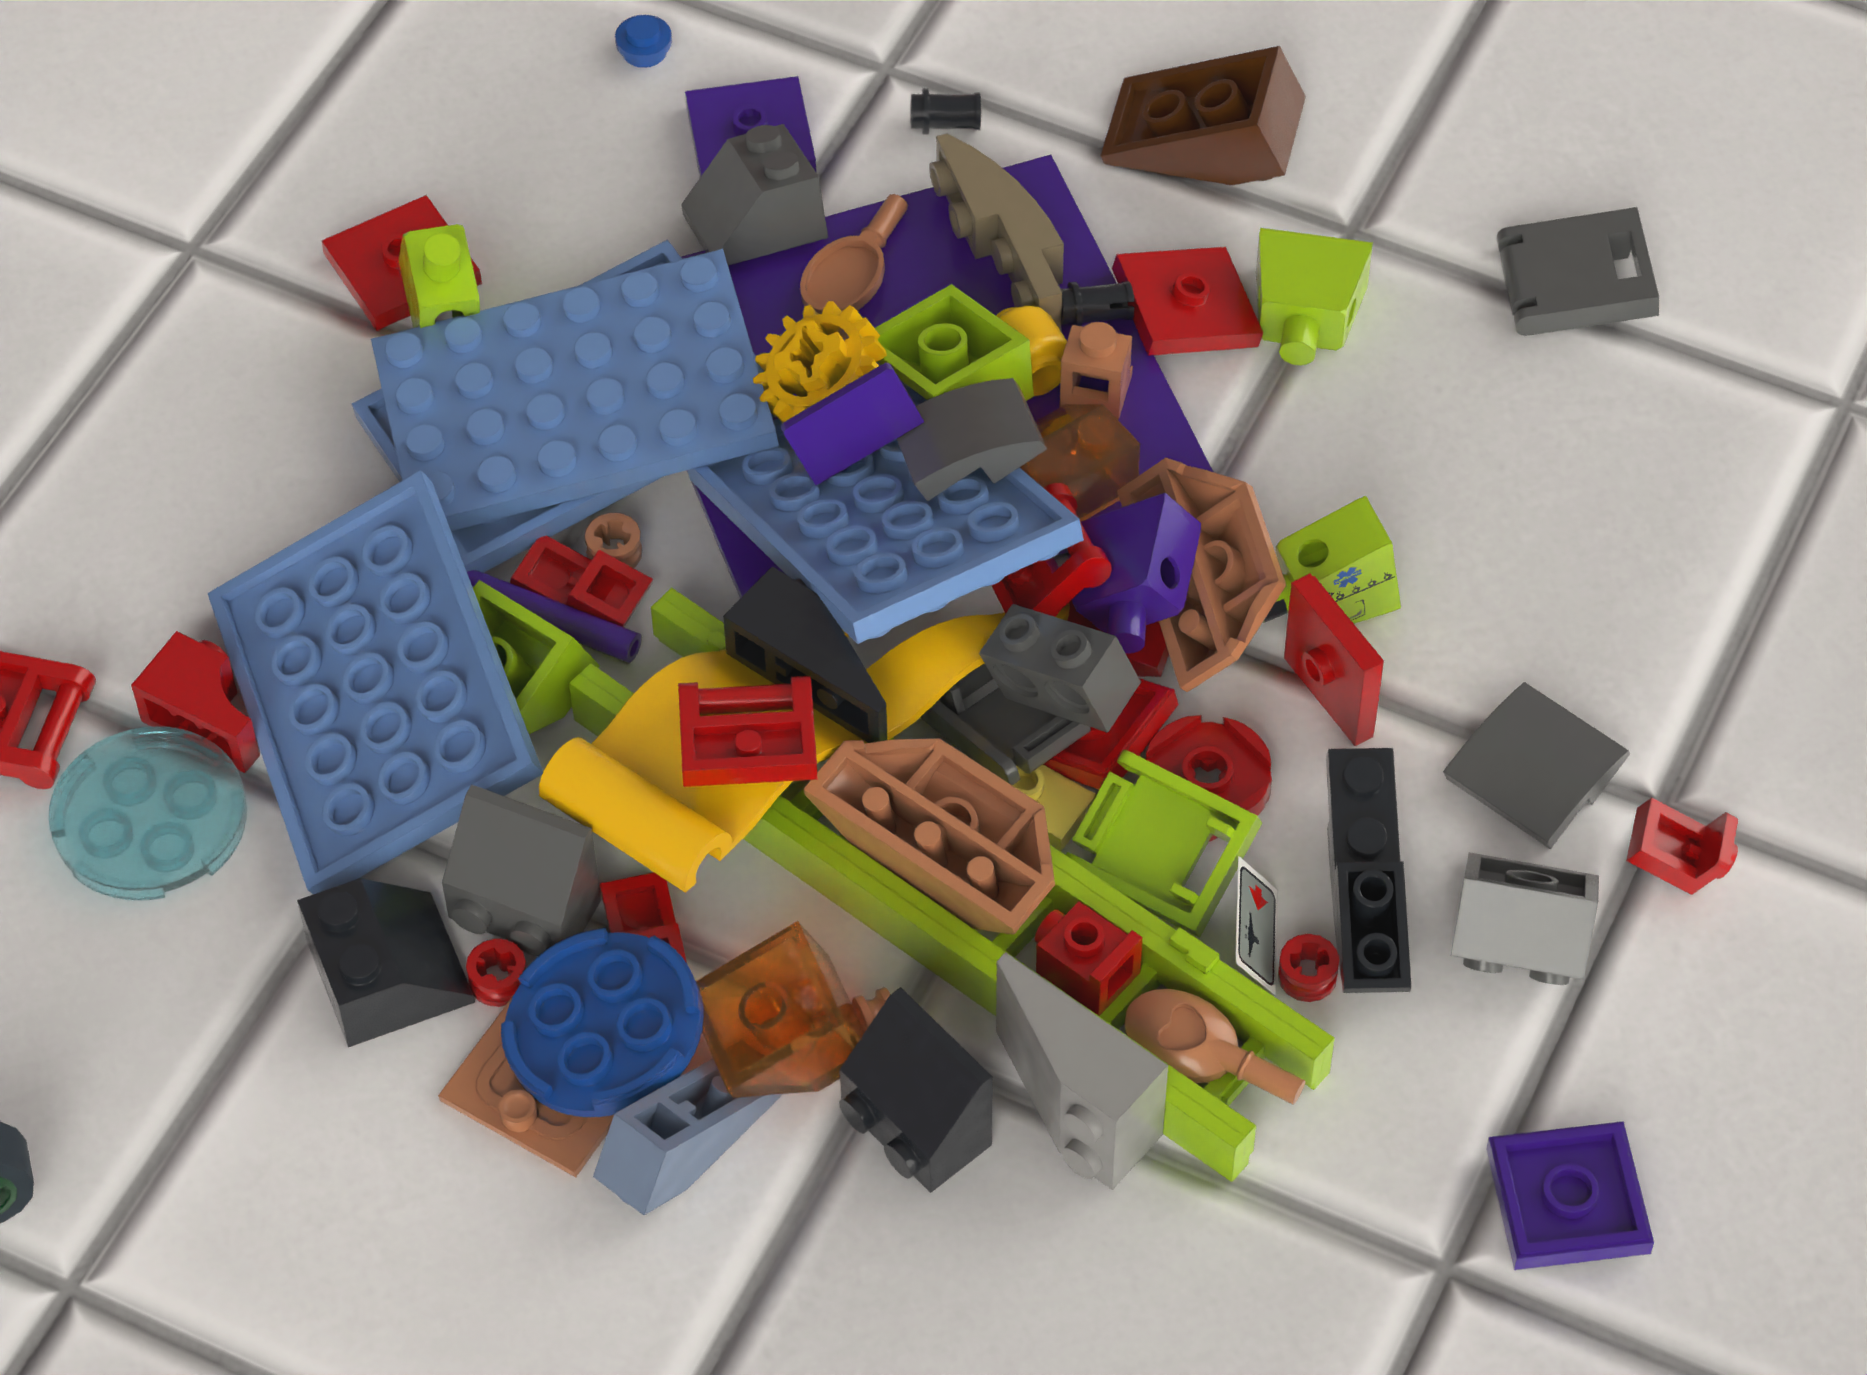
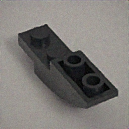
M1393 748L1328 749L1326 756L1329 823L1327 827L1335 936L1337 952L1340 958L1339 969L1343 993L1410 992L1411 972L1404 861H1400Z

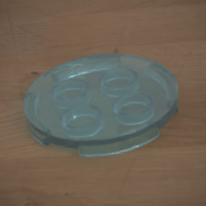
M159 726L142 727L109 736L95 743L75 758L61 775L51 796L48 817L49 828L59 856L72 871L73 877L83 885L113 898L138 901L165 898L164 892L185 886L206 873L210 876L214 875L230 859L241 841L247 820L246 796L236 766L230 757L212 741L183 729Z

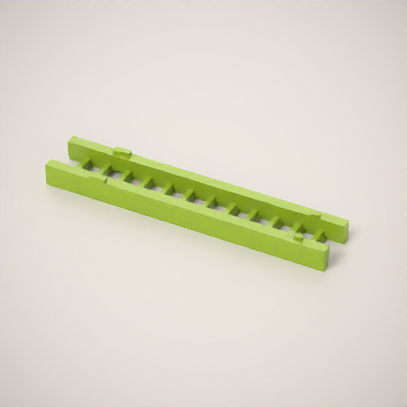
M672 587L651 606L653 635L680 656L685 657L694 653L726 649L724 623ZM591 663L569 683L574 720L597 737L608 727L634 694ZM803 789L791 801L779 795L756 826L743 838L994 1016H996L997 961L1006 952L1016 959L1015 957L1035 937L1038 927L1050 912L1058 909L1066 915L1080 901L1126 934L1133 930L1143 937L1140 974L1098 1016L1116 1030L1121 1032L1119 1029L1125 1023L1126 1011L1131 1002L1143 993L1156 990L1162 984L1168 989L1188 992L1213 1004L1229 1019L1236 1031L1237 1038L1244 1042L1241 1046L1242 1049L1248 1052L1253 1051L1256 1056L1262 1059L1268 1058L1282 1069L1304 1079L1305 1085L1315 1090L1330 1073L1335 1039L1332 1035L1219 959L1220 954L1196 937L1181 927L1175 930L1052 845H1050L1055 886L1014 935L1000 933L993 941H990L853 846L842 834L839 836L820 823L818 820L823 814L805 796ZM1167 1064L1168 1074L1163 1134L1230 1182H1233L1249 1164V1155L1254 1151L1256 1125L1233 1110L1229 1105L1249 1082L1243 1079L1239 1081L1237 1076L1228 1072L1221 1078L1210 1081L1202 1088Z

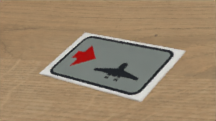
M1238 856L1235 963L1271 994L1276 996L1278 890Z

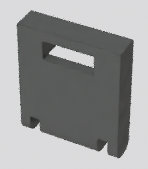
M1638 207L1510 226L1501 229L1497 233L1501 266L1518 334L1529 336L1659 316V293ZM1631 251L1637 277L1618 279L1613 260L1626 259Z
M985 664L958 681L920 717L969 758L1011 785L1020 780L1016 766L1025 773L1030 774L1091 730L1089 726L1005 699L999 687L965 710L963 699L994 679Z

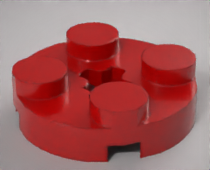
M1202 715L1186 716L1166 725L1152 738L1146 752V760L1257 816L1265 808L1271 795L1272 785L1270 752L1260 736L1245 724L1223 717V723L1220 724L1216 722H1201ZM1201 767L1204 771L1210 772L1217 768L1221 773L1217 782L1203 783L1196 780L1194 769ZM1212 835L1209 842L1215 840L1218 837Z

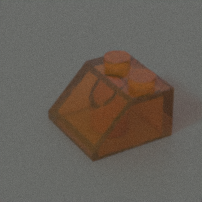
M1065 404L1035 421L1047 450L1020 467L1043 488L1052 483L1067 485L1077 501L1076 514L1080 521H1084L1120 501L1117 490L1139 476L1140 443L1103 404Z
M796 921L696 981L704 1007L702 1034L726 1089L733 1098L818 1092L840 1079V1068L865 1033L830 956L799 921Z

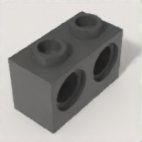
M1015 604L1011 605L979 652L1005 699L1107 733L1141 683L1116 636Z

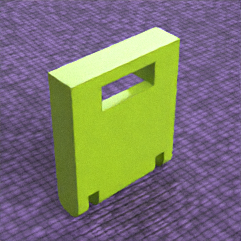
M1123 750L1117 762L1128 772L1139 776L1135 786L1132 782L1109 771L1072 838L1073 842L1079 847L1096 855L1093 862L1090 863L1069 852H1066L1065 855L1150 913L1200 938L1238 869V856L1242 859L1244 858L1262 822L1257 815L1130 751ZM1214 835L1228 842L1201 894L1198 896L1195 892L1184 886L1209 840Z

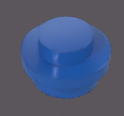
M637 15L624 20L618 26L615 32V44L619 53L629 64L641 68L652 67L662 62L666 57L672 44V33L669 25L661 18L652 15Z

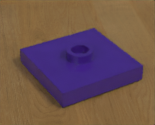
M798 76L685 91L686 107L700 177L728 139L744 135L750 129L757 126H777L781 124L785 125L816 172V158Z
M1624 1121L1488 1137L1486 1150L1514 1270L1652 1253L1654 1239Z

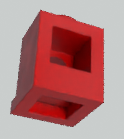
M1078 901L1066 915L1058 909L1053 910L1038 927L1034 937V941L1037 943L1036 973L1100 1016L1140 974L1143 937L1133 930L1126 934Z

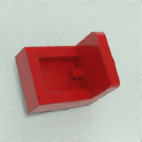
M1651 797L1636 810L1626 861L1692 895L1714 879L1723 878L1732 868L1738 853V847L1734 843L1738 818L1725 812L1705 826Z

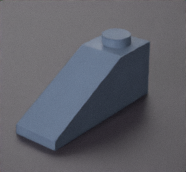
M739 1043L615 1113L593 1177L615 1193L623 1202L631 1205L642 1215H646L686 1191L788 1090L791 1079L746 1046Z

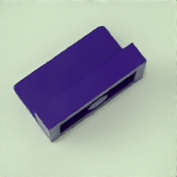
M884 363L783 422L781 429L812 481L817 486L924 423V420L891 364Z

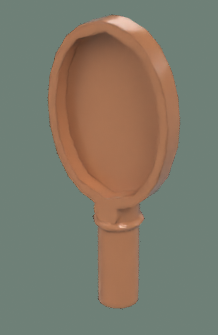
M890 194L868 226L861 230L860 236L839 238L827 244L813 256L807 264L800 282L804 306L810 304L818 314H822L827 302L834 301L841 311L849 305L858 311L871 300L882 284L885 272L881 248L885 247L887 238L908 209L907 202L901 196Z
M1156 989L1141 994L1131 1002L1126 1011L1125 1034L1195 1083L1210 1082L1221 1078L1229 1072L1237 1076L1239 1081L1243 1079L1292 1105L1296 1103L1305 1085L1304 1079L1256 1056L1253 1051L1248 1052L1238 1047L1236 1031L1229 1019L1213 1004L1196 995L1173 989Z

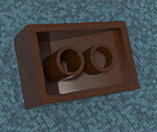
M1280 46L1125 77L1100 156L1107 165L1226 185L1267 181L1274 177L1285 176L1306 95Z

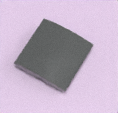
M1013 378L968 385L951 390L917 405L916 408L922 416L924 423L897 438L914 485L927 501L980 467L995 484L1047 450L1023 393Z
M1523 682L1480 725L1444 769L1443 773L1451 783L1551 849L1586 802L1593 805L1628 758L1630 752L1526 682Z

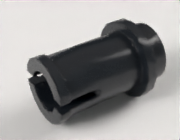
M922 88V94H911L910 97L911 129H922L923 135H928L929 129L980 130V92H974V94H929L928 88Z
M1129 281L1079 287L1077 282H1068L1067 288L1060 289L1062 292L1061 325L1070 324L1071 327L1072 325L1082 326V323L1117 319L1132 320L1134 317L1135 307L1128 306L1127 303L1134 302L1133 289Z

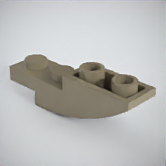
M948 133L936 136V161L929 164V173L936 195L938 197L946 196L949 202V217L956 237L958 239L966 238L975 259L992 255L998 273L1000 275L1008 274L1012 282L1011 293L1015 307L1026 305L1041 307L1052 317L1061 331L1062 292L1058 285L1063 283L1064 243L1052 222L1025 188L995 161Z

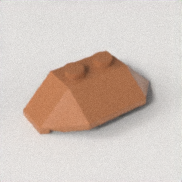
M1164 458L1118 489L1117 492L1122 507L1166 493L1201 522V532L1185 606L1178 615L1159 621L1179 687L1189 692L1240 658L1286 587V583L1253 487L1241 480Z
M940 738L892 739L867 744L864 743V740L844 741L817 772L818 780H810L803 789L805 796L853 846L973 929L1014 935L1055 886L1044 806Z

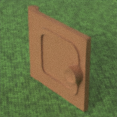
M511 998L438 1095L439 1100L576 1178L608 1134L614 1115L579 1117L560 1113L538 1102L523 1088L506 1059L501 1039V1023L505 1021Z

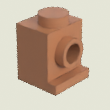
M1093 322L1084 327L1072 325L1061 360V409L1113 419L1120 418L1133 372V366H1131L1132 336L1116 333L1112 326L1103 322ZM1082 376L1109 381L1108 392L1079 387Z

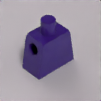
M1166 493L1081 521L1093 545L1102 548L1111 563L1112 572L1107 581L1100 586L1084 588L1072 599V603L1077 612L1101 631L1116 636L1125 653H1135L1144 648L1146 625L1176 616L1185 606L1201 532V522Z

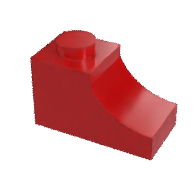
M176 631L131 684L141 722L246 773L258 759L260 753L251 718L242 714L231 704V701L238 693L229 656L213 642L208 640H200L198 642Z

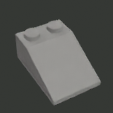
M1005 952L997 961L996 1032L1065 1162L1080 1176L1087 1179L1095 1177L1113 1190L1163 1135L1168 1065Z

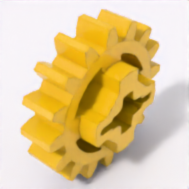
M828 301L822 314H818L809 304L804 306L802 320L795 322L789 316L782 319L786 331L781 336L768 333L765 337L772 346L770 353L756 355L755 362L764 372L753 377V383L763 385L764 392L759 397L760 401H767L770 412L773 416L776 415L783 423L879 367L877 361L886 357L887 353L878 341L880 334L866 317L862 318L853 306L849 305L841 311L834 301Z

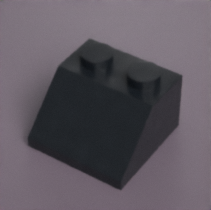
M360 878L297 900L309 949L348 1047L475 1003L473 992L431 892Z
M901 987L890 994L840 1068L841 1100L839 1101V1106L844 1117L858 1132L864 1134L869 1131L884 1146L887 1159L900 1175L907 1179L914 1176L930 1193L992 1146L993 1076Z

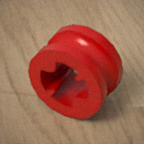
M1314 934L1297 935L1288 940L1281 949L1278 970L1280 987L1285 993L1296 1000L1305 1002L1319 1001L1330 995L1336 986L1340 961L1335 946L1329 940ZM1301 960L1315 961L1317 975H1302Z
M506 939L487 940L474 947L467 957L466 970L469 985L474 997L479 1002L488 1006H506L521 984L518 978L527 966L524 953L517 944ZM497 965L502 972L508 971V977L497 980L493 974H487L486 969Z

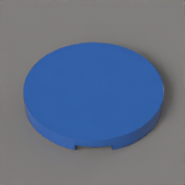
M600 928L570 936L554 944L535 958L519 976L518 979L521 984L509 1004L505 1021L501 1023V1039L506 1059L520 1084L533 1098L560 1113L579 1117H603L614 1115L677 1079L694 1056L701 1038L704 1007L698 984L688 964L672 946L654 935L648 938L632 933H608L606 928Z

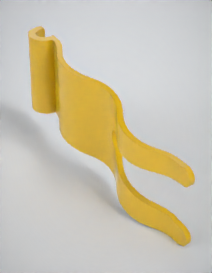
M1070 604L1065 605L1056 617L1067 621ZM1005 612L992 615L962 616L933 625L904 640L866 669L886 702L887 740L898 735L916 722L958 681L985 664L979 652L1005 616ZM843 630V632L845 633L846 637L848 638L849 635ZM726 649L694 653L682 657L655 673L629 698L608 727L591 744L581 737H576L562 745L548 762L539 783V797L580 824L590 827L592 832L685 893L696 884V873L705 856L709 854L721 861L756 826L778 796L793 782L683 787L678 683L698 682V689L775 685L727 655ZM813 709L817 764L830 758L844 741L863 740ZM792 710L763 711V712H745V713H727V714H709V715H700V716L731 715V714H749V713H768V712H786V711H792Z

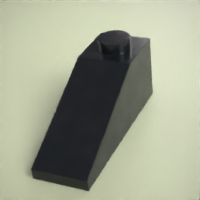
M772 566L723 616L726 654L774 684H791V677L811 676L813 709L867 743L886 741V702L842 628L817 593L807 588L800 578L792 579Z

